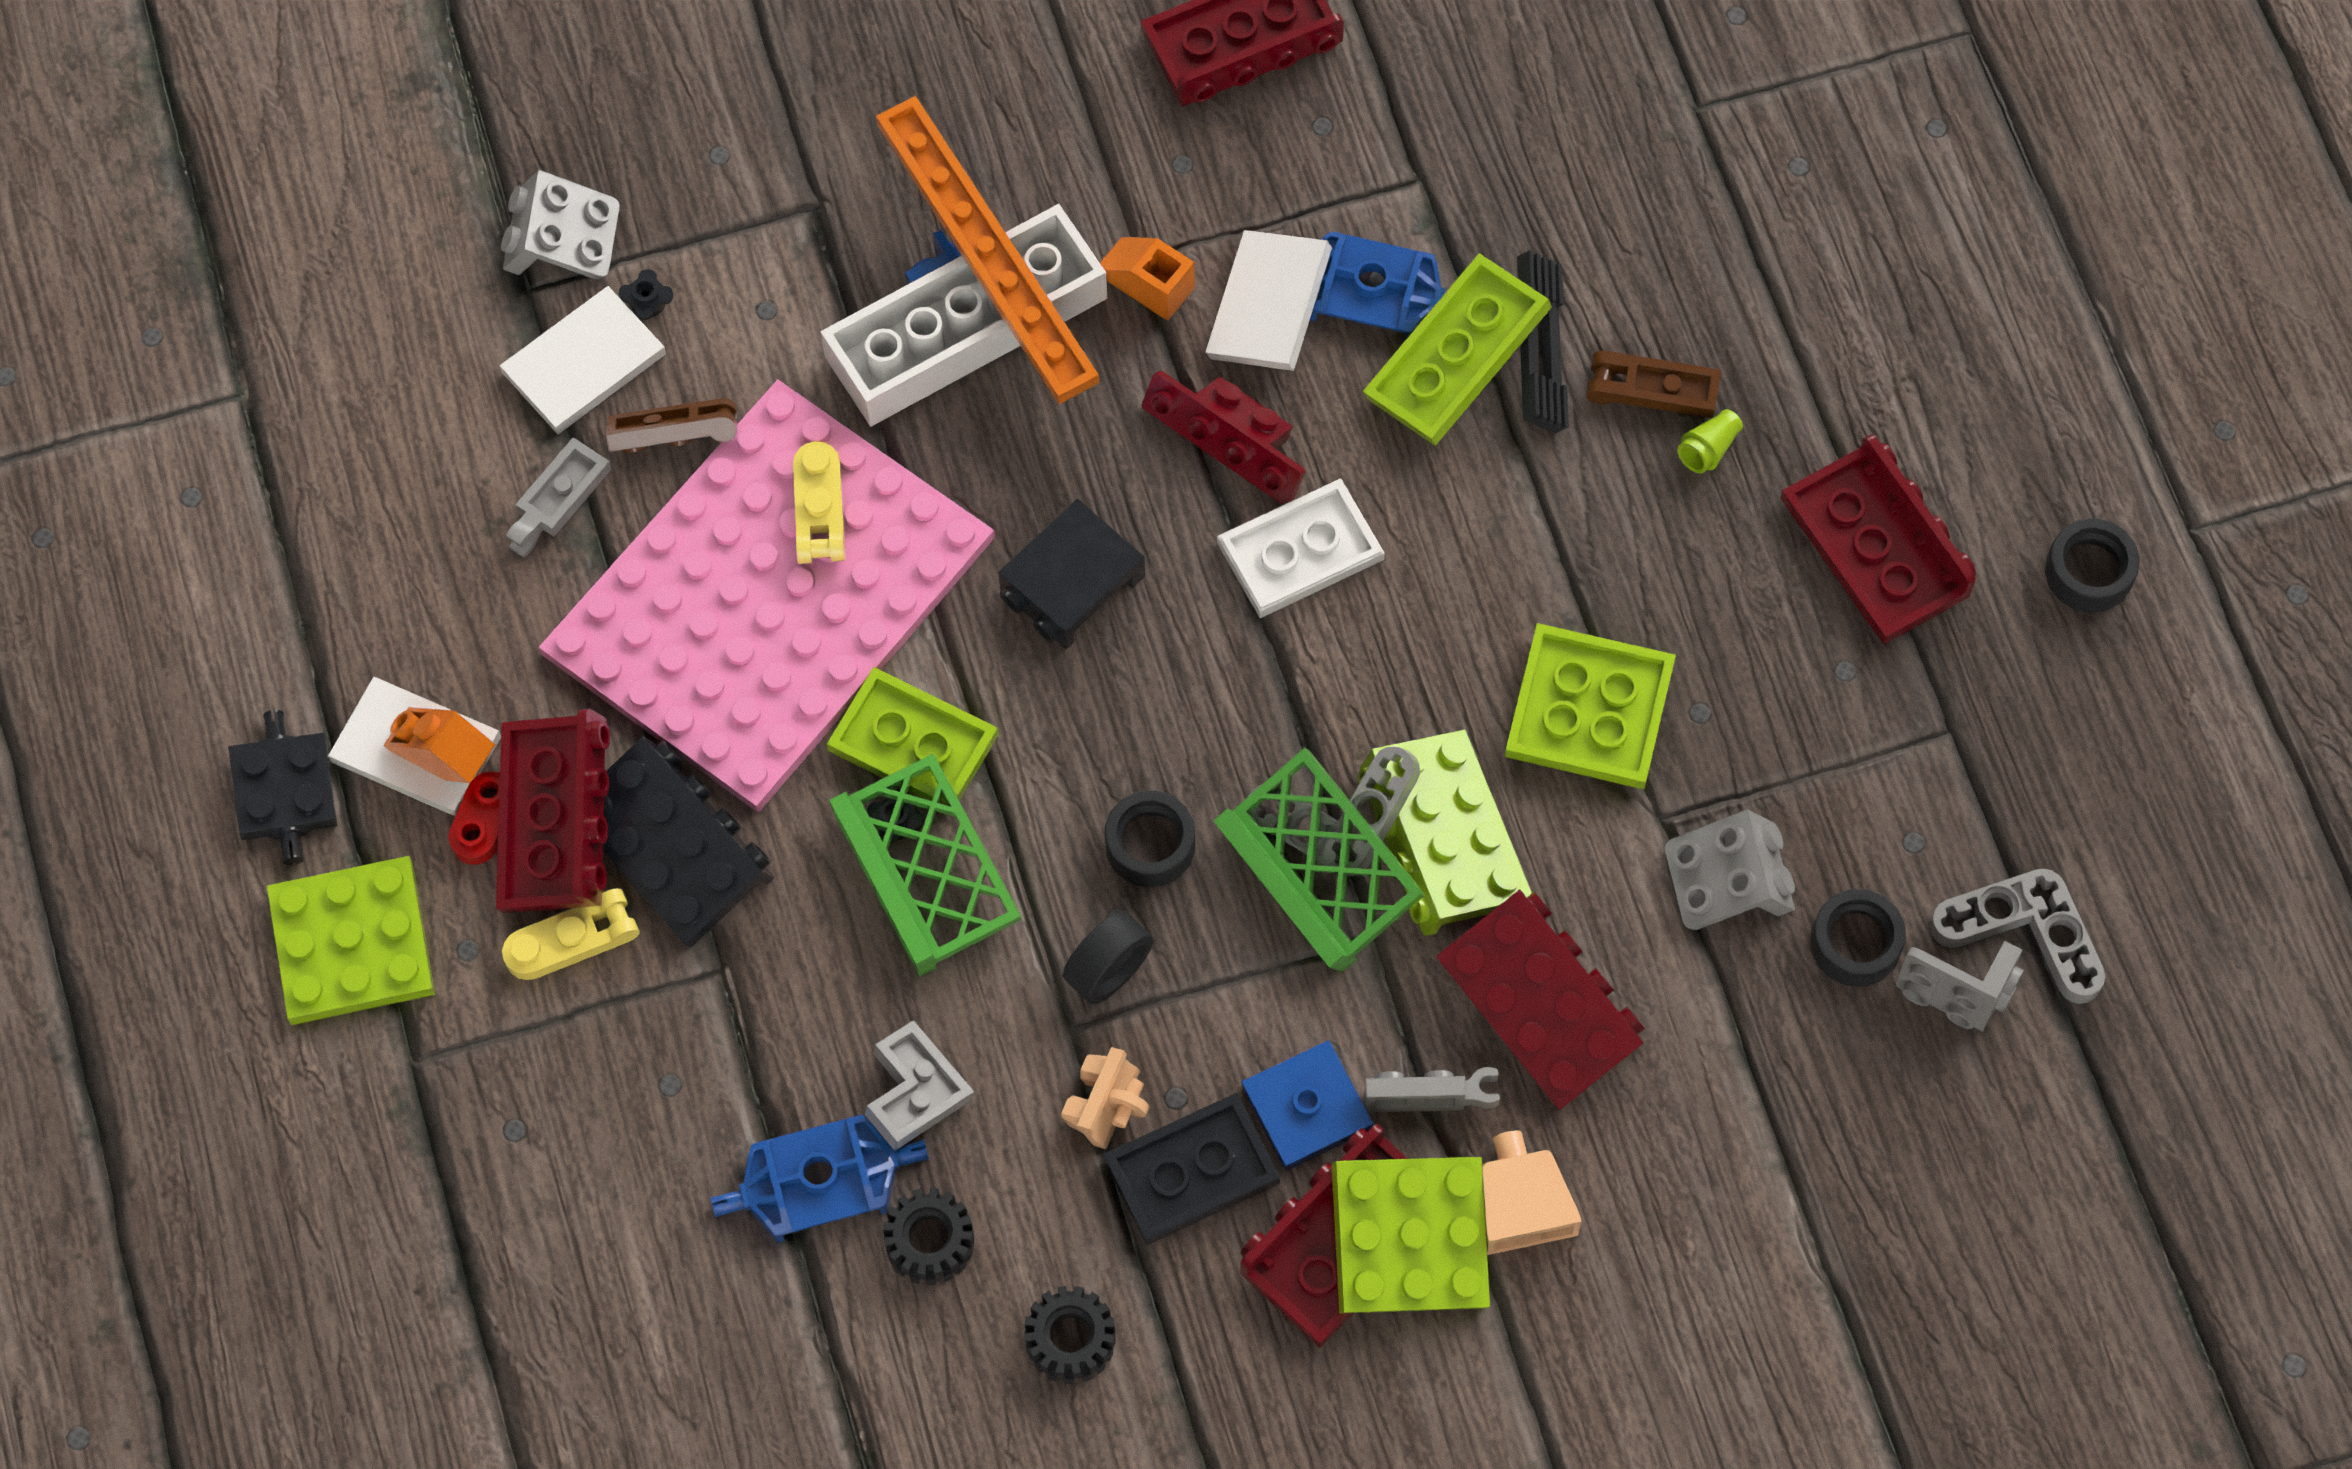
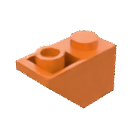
M1121 237L1100 262L1106 271L1107 282L1167 321L1195 289V262L1158 238Z
M408 707L406 711L399 714L393 721L390 728L391 734L383 746L392 753L446 781L471 783L496 744L454 710Z

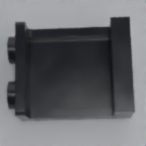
M1077 498L998 572L1001 591L999 594L1003 602L1015 613L1023 611L1034 621L1033 626L1046 641L1053 643L1056 640L1061 646L1068 649L1074 643L1073 633L1125 583L1133 589L1145 577V556Z

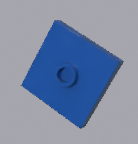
M1329 1040L1241 1081V1087L1285 1171L1347 1142L1361 1128L1368 1132L1374 1126Z

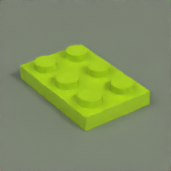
M873 667L827 742V749L829 752L881 778H885L934 754L960 801L999 733L997 727ZM929 770L913 778L908 791L923 799L932 801L938 784ZM942 793L939 803L949 806Z

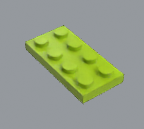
M1479 253L1367 385L1363 393L1367 400L1436 446L1552 308L1551 303L1547 297Z

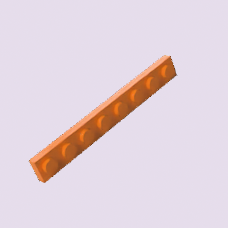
M914 96L877 115L876 122L878 128L1057 403L1061 404L1099 384V374L917 97Z

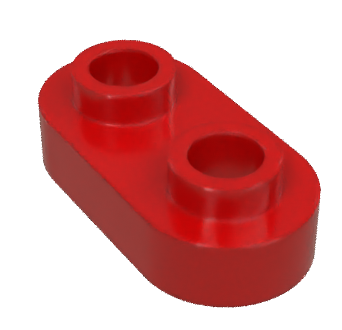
M484 772L477 775L471 781L449 830V844L454 855L463 863L470 865L485 863L495 855L498 849L499 772ZM489 788L498 790V793L493 798L487 799L482 797L484 791ZM477 830L480 832L476 840L467 841L464 839L469 831Z

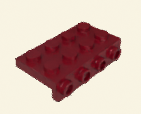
M1191 0L1141 20V31L1181 107L1192 102H1205L1211 99L1217 92L1232 86L1247 85L1257 76L1274 69L1283 70L1289 68L1297 60L1311 54H1322L1332 50L1337 44L1343 42L1344 21L1340 14H1333L1326 0Z
M1870 434L1863 438L1861 447L1782 490L1780 499L1883 645L1970 597L1976 581V569L1967 554L1958 552L1949 539V531L1943 520L1939 516H1933L1923 503V495L1918 485L1912 479L1907 480L1897 467V459L1892 449L1886 443H1880L1875 435Z
M581 709L578 711L577 716L502 722L496 910L512 913L601 906L602 891L606 888L607 873L603 864V844L608 838V825L604 817V796L609 791V777L605 770V749H608L610 745V730L606 723V718L591 709Z
M1519 889L1436 957L1558 1110H1561L1641 1046L1644 1042L1638 1034L1645 1030V1028L1627 1006L1620 1012L1607 997L1614 989L1597 968L1587 973L1576 958L1583 951L1568 932L1564 930L1557 935L1545 921L1552 913L1539 896L1533 892L1526 897Z
M1375 1124L1368 1132L1361 1128L1348 1140L1343 1147V1151L1346 1154L1339 1161L1408 1158L1384 1137L1385 1130L1378 1124ZM1329 1162L1323 1165L1311 1178L1309 1185L1312 1189L1300 1201L1293 1197L1286 1202L1274 1218L1278 1223L1265 1236L1261 1232L1256 1233L1240 1252L1244 1257L1240 1262V1274L1319 1348L1354 1314H1339L1332 1165Z

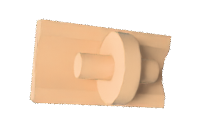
M1111 1047L1107 1056L1091 1054L1086 1056L1080 1070V1079L1085 1085L1093 1087L1089 1099L1072 1095L1067 1099L1061 1113L1062 1118L1070 1127L1082 1132L1093 1146L1107 1149L1116 1126L1125 1128L1130 1116L1144 1118L1149 1110V1104L1139 1097L1144 1086L1143 1082L1137 1080L1140 1070L1126 1060L1127 1054L1124 1050Z

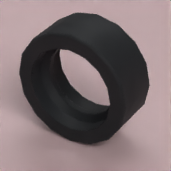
M2097 518L2076 520L2063 528L2053 541L2047 555L2045 575L2049 588L2058 600L2072 609L2088 613L2107 611L2123 602L2132 589L2138 575L2140 557L2136 543L2129 534L2111 521ZM2082 544H2092L2104 548L2118 561L2120 566L2119 576L2110 586L2092 587L2080 583L2065 568V557L2070 548Z
M1157 790L1138 791L1123 798L1110 811L1105 825L1106 856L1114 871L1129 883L1142 887L1166 885L1178 879L1192 862L1196 850L1194 820L1187 807L1173 795ZM1145 815H1157L1167 818L1178 831L1179 842L1175 852L1169 858L1160 862L1144 863L1132 859L1127 855L1122 845L1124 828L1131 820Z
M1849 889L1833 895L1821 906L1810 934L1811 952L1817 966L1830 979L1847 986L1866 987L1882 981L1895 969L1906 943V925L1898 908L1885 896L1868 889ZM1847 913H1861L1875 919L1884 928L1886 933L1884 952L1876 960L1869 963L1853 962L1841 957L1830 943V929L1833 922Z
M1126 911L1117 912L1097 925L1081 941L1065 964L1062 976L1089 1004L1100 1003L1112 996L1136 973L1150 953L1154 939Z

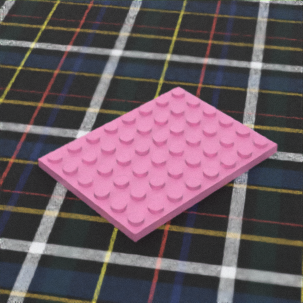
M777 379L737 424L735 437L731 441L719 444L539 646V650L543 657L660 742L662 740L665 741L679 756L759 813L847 711L872 668L875 667L879 670L884 668L995 539L994 530ZM814 441L825 442L836 450L840 460L845 561L831 562L830 557L813 558V563L798 564L793 475L794 455L806 443ZM829 533L812 534V540L829 538Z

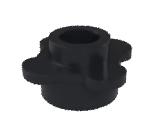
M650 269L642 270L638 275V279L630 285L621 286L618 292L619 298L624 303H629L633 313L642 320L659 315L665 308V305L672 302L674 296L673 290L669 286H663L657 280L656 272ZM649 292L650 295L648 297H643L642 293Z
M888 798L882 802L874 801L870 803L867 808L869 817L889 823L897 800ZM904 803L896 825L917 831L923 825V816L920 812L915 811L911 804ZM878 829L880 838L883 841L886 831ZM893 833L890 843L906 837Z

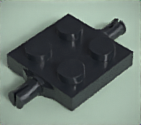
M270 710L263 714L267 738L259 742L228 746L241 840L261 837L280 839L283 864L292 865L290 852L292 847L295 864L297 865L304 860L300 836L315 829L338 826L324 732L302 736L286 735L284 712L274 710L276 727H274Z

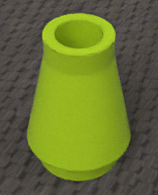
M1724 409L1714 418L1685 433L1681 437V444L1677 448L1678 456L1682 463L1691 471L1699 474L1704 473L1706 470H1714L1736 435L1742 431L1743 423L1733 411Z

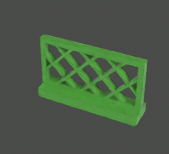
M1303 748L1234 810L1227 808L1214 820V823L1329 968L1344 972L1358 960L1355 956L1425 896V893L1309 749ZM1304 765H1307L1315 775L1313 797L1290 795L1292 776ZM1281 787V794H1273ZM1323 788L1327 790L1332 798L1323 797ZM1265 800L1280 801L1277 828L1261 827L1250 813ZM1289 802L1312 803L1310 831L1287 829ZM1322 804L1339 805L1344 811L1342 833L1319 831ZM1353 824L1361 834H1352ZM1267 834L1276 835V844L1273 843ZM1286 835L1309 837L1306 864L1289 863L1284 857ZM1318 838L1342 839L1339 867L1316 865ZM1351 840L1368 841L1373 847L1372 869L1348 868ZM1382 860L1391 871L1381 870ZM1296 870L1305 871V880L1300 877ZM1315 872L1338 873L1335 901L1319 900L1313 893ZM1347 874L1371 876L1368 904L1345 902ZM1380 877L1397 878L1408 891L1393 906L1377 904ZM1325 907H1335L1334 918ZM1344 908L1367 910L1366 929L1353 941L1350 940L1342 929ZM1377 911H1386L1376 920Z
M934 754L849 796L847 792H844L829 800L839 827L919 977L937 969L936 963L1022 920L1015 903ZM930 770L938 784L933 800L929 801L907 794L912 779ZM902 785L900 792L892 790ZM942 793L949 806L939 803ZM878 796L897 800L889 823L870 818L863 804ZM904 803L929 810L922 832L896 825ZM936 812L956 817L959 828L954 842L929 835ZM876 829L886 831L883 841ZM893 833L918 840L911 864L893 859L889 855L888 848ZM964 834L971 847L961 844ZM925 843L951 850L943 873L918 866ZM958 852L978 858L982 866L976 883L951 876ZM897 869L908 872L905 882ZM915 874L940 881L933 905L912 898L909 891ZM986 875L993 887L983 885ZM947 884L973 891L965 914L940 907ZM980 893L999 898L1007 912L991 921L972 916ZM919 910L930 913L927 923ZM939 915L962 922L958 937L939 947L931 933L936 916ZM969 924L978 927L967 933Z

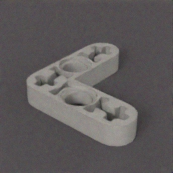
M1396 746L1386 747L1378 752L1350 799L1360 814L1362 805L1366 800L1378 798L1381 801L1383 815L1378 822L1370 826L1382 841L1385 839L1420 775V765L1417 758L1411 752ZM1403 758L1400 766L1405 769L1403 777L1393 776L1388 783L1391 772L1386 769L1387 764L1390 760L1398 763ZM1377 782L1383 786H1386L1388 783L1386 789L1395 792L1393 797L1390 798L1386 793L1373 789L1375 783ZM1259 785V786H1257L1256 788H1254V789L1251 791V793L1249 794V796H1250L1255 790H1257L1261 785ZM1281 787L1273 794H1281ZM1274 801L1276 806L1279 807L1280 801ZM1289 802L1288 812L1291 814L1287 820V829L1298 830L1300 822L1306 817L1311 816L1312 805L1309 803ZM1261 804L1250 813L1261 827L1277 828L1278 816L1270 813L1265 816L1266 809ZM1321 811L1320 831L1342 833L1344 812L1337 821ZM1286 835L1285 842L1307 854L1308 843H1304L1299 836ZM1318 838L1316 861L1325 866L1339 867V849L1342 839ZM1355 841L1352 850L1358 855L1354 862L1349 861L1348 868L1366 869L1373 860L1374 849L1368 841Z
M2033 870L1947 899L1934 910L1929 927L1935 941L1942 946L1949 948L1961 947L2029 924L2063 997L2078 1004L2088 1003L2096 998L2104 985L2105 972L2065 882L2060 875L2052 870ZM2036 884H2039L2043 890H2052L2048 904L2053 914L2045 920L2041 919L2048 910L2044 899L2041 896H2032ZM1990 898H2002L2010 906V916L2005 919L1991 917L1985 910V902ZM1970 905L1974 906L1975 917L1964 921L1959 932L1956 933L1952 926L1943 927L1947 914H1951L1954 920H1961L1969 917L1972 910ZM2056 925L2068 927L2074 934V944L2068 947L2057 946L2049 938V929ZM2079 952L2082 955H2079L2075 962L2079 973L2082 976L2090 975L2092 977L2086 989H2084L2080 982H2071L2075 973V967L2071 958Z

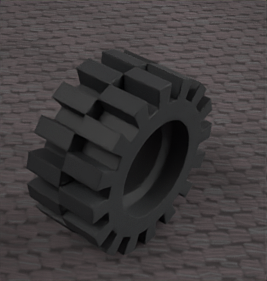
M921 1188L912 1190L913 1197L907 1199L904 1194L897 1199L899 1206L896 1209L891 1206L887 1212L888 1221H884L883 1240L891 1265L894 1264L896 1266L897 1272L902 1277L907 1274L913 1283L919 1284L920 1279L927 1280L928 1285H937L936 1279L942 1277L947 1282L953 1279L952 1273L957 1270L961 1273L966 1267L965 1260L972 1257V1245L975 1242L970 1215L968 1216L964 1204L961 1201L957 1203L954 1195L946 1192L945 1196L939 1194V1189L930 1188L929 1194H922ZM923 1220L939 1221L948 1231V1239L944 1247L930 1254L921 1253L914 1249L909 1241L913 1227Z
M1062 1286L1058 1287V1293L1051 1295L1050 1291L1042 1295L1043 1301L1039 1304L1035 1301L1031 1306L1030 1317L1026 1316L1024 1324L1025 1342L1030 1360L1034 1361L1035 1368L1040 1373L1045 1371L1048 1374V1379L1057 1382L1058 1378H1063L1065 1384H1074V1379L1081 1378L1082 1382L1091 1380L1090 1374L1096 1371L1099 1375L1105 1369L1104 1363L1106 1360L1110 1361L1113 1356L1116 1335L1114 1319L1110 1315L1109 1307L1106 1303L1102 1304L1099 1296L1094 1292H1091L1090 1295L1085 1294L1083 1287L1075 1286V1291H1067V1287ZM1069 1317L1083 1321L1090 1331L1087 1344L1079 1351L1071 1353L1057 1349L1050 1339L1054 1325L1058 1321Z

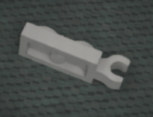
M572 438L515 504L517 513L522 517L513 524L506 534V538L512 541L509 549L525 558L535 547L543 530L555 537L611 471L610 461L575 438Z
M1492 1067L1480 1068L1466 1081L1465 1076H1453L1452 1072L1444 1070L1427 1072L1424 1074V1077H1404V1074L1393 1071L1381 1072L1376 1074L1375 1078H1366L1365 1108L1367 1112L1463 1110L1464 1106L1469 1105L1484 1109L1495 1108L1499 1106V1094H1485L1479 1086L1484 1082H1497L1498 1069Z

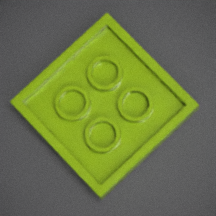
M1537 623L1504 757L1645 789L1676 655Z
M410 856L267 885L287 1019L291 1025L435 995L414 867Z
M1482 1157L1332 1162L1339 1314L1483 1309L1490 1307Z

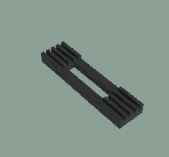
M1529 250L1517 256L1518 279L1547 297L1552 308L1542 319L1544 376L1539 377L1537 326L1520 345L1523 420L1556 434L1569 427L1567 386L1562 385L1559 307L1564 305L1562 264H1555V261H1548L1547 257L1541 258L1540 254H1533V251Z

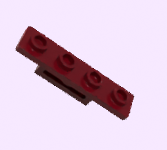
M1161 370L1152 376L1141 404L1145 411L1280 504L1285 505L1294 500L1305 475V469L1277 450L1279 446L1288 440L1293 428L1292 425L1278 417L1273 410L1262 406L1243 393L1238 386L1227 382L1221 377L1195 394Z

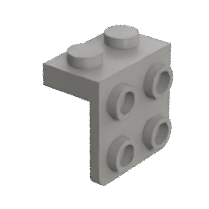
M541 170L534 173L522 186L514 188L508 204V210L513 212L511 225L506 229L501 243V250L506 252L503 270L520 275L534 261L540 259L596 280H601L608 274L619 213V202L617 199Z
M1747 809L1673 838L1666 843L1665 853L1682 921L1687 928L1698 930L1756 907L1776 916H1781L1795 910L1791 896L1795 891V885L1789 870L1783 865L1780 849L1783 848V839L1774 822Z
M2004 941L1985 979L1981 981L1918 948L1911 947L1903 962L1896 986L1903 990V995L1911 1002L1920 1006H1928L1930 1004L1945 1012L1948 1019L1954 1024L1966 1029L1974 1027L1983 1032L1995 1009L2004 1013L2017 988L2016 986L2024 971L2016 966L2022 949Z

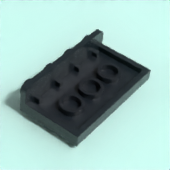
M642 736L606 770L609 777V791L604 796V817L608 825V838L603 844V851L686 946L692 948L760 882L768 885L775 878L766 868L771 863V860L754 842L751 841L748 845L743 842L736 834L741 829L739 823L724 808H721L719 811L714 809L707 801L712 793L695 775L691 774L688 778L677 767L682 762V759L665 741L662 740L657 745Z

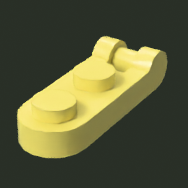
M814 441L806 443L798 449L793 461L798 564L813 563V558L830 557L831 562L845 561L842 477L839 456L836 450L825 442ZM829 533V538L812 540V534Z
M618 888L611 889L602 893L601 906L572 908L512 933L504 942L502 955L504 963L512 975L518 979L532 980L634 940L640 931L635 919L629 918L625 908L628 902L623 890ZM608 917L610 926L605 930L597 932L594 922Z

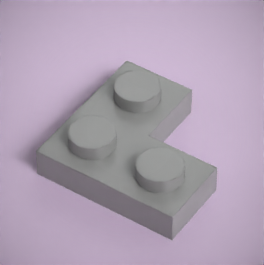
M914 1020L875 1044L873 1055L899 1085L868 1104L864 1115L894 1151L972 1100L974 1091Z

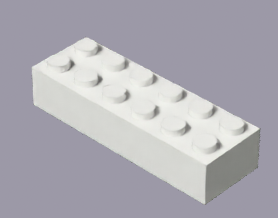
M1060 204L1005 232L1064 322L1107 299L1106 271ZM962 256L820 331L826 360L870 427L1020 346Z

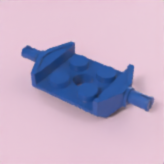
M1333 231L1326 234L1321 240H1327L1332 250L1310 320L1316 321L1319 313L1405 333L1406 340L1445 294L1446 288L1441 287L1434 254ZM1367 272H1376L1385 281L1379 286L1368 287L1359 278Z
M861 1114L752 1144L747 1158L744 1183L739 1184L740 1191L715 1197L712 1196L710 1199L716 1218L742 1209H746V1211L751 1210L752 1214L776 1242L779 1243L785 1241L783 1235L878 1209L881 1215L886 1214L889 1211L896 1175L895 1171L900 1170L899 1166L929 1160L924 1139L904 1145L894 1151L873 1124ZM824 1162L833 1169L832 1175L827 1182L815 1185L805 1179V1172L811 1164Z

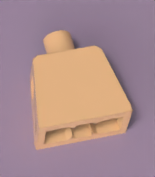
M1508 1131L1495 1136L1493 1142L1498 1160L1482 1165L1487 1255L1578 1236L1582 1222L1581 1217L1552 1153L1548 1150L1527 1154L1521 1131Z

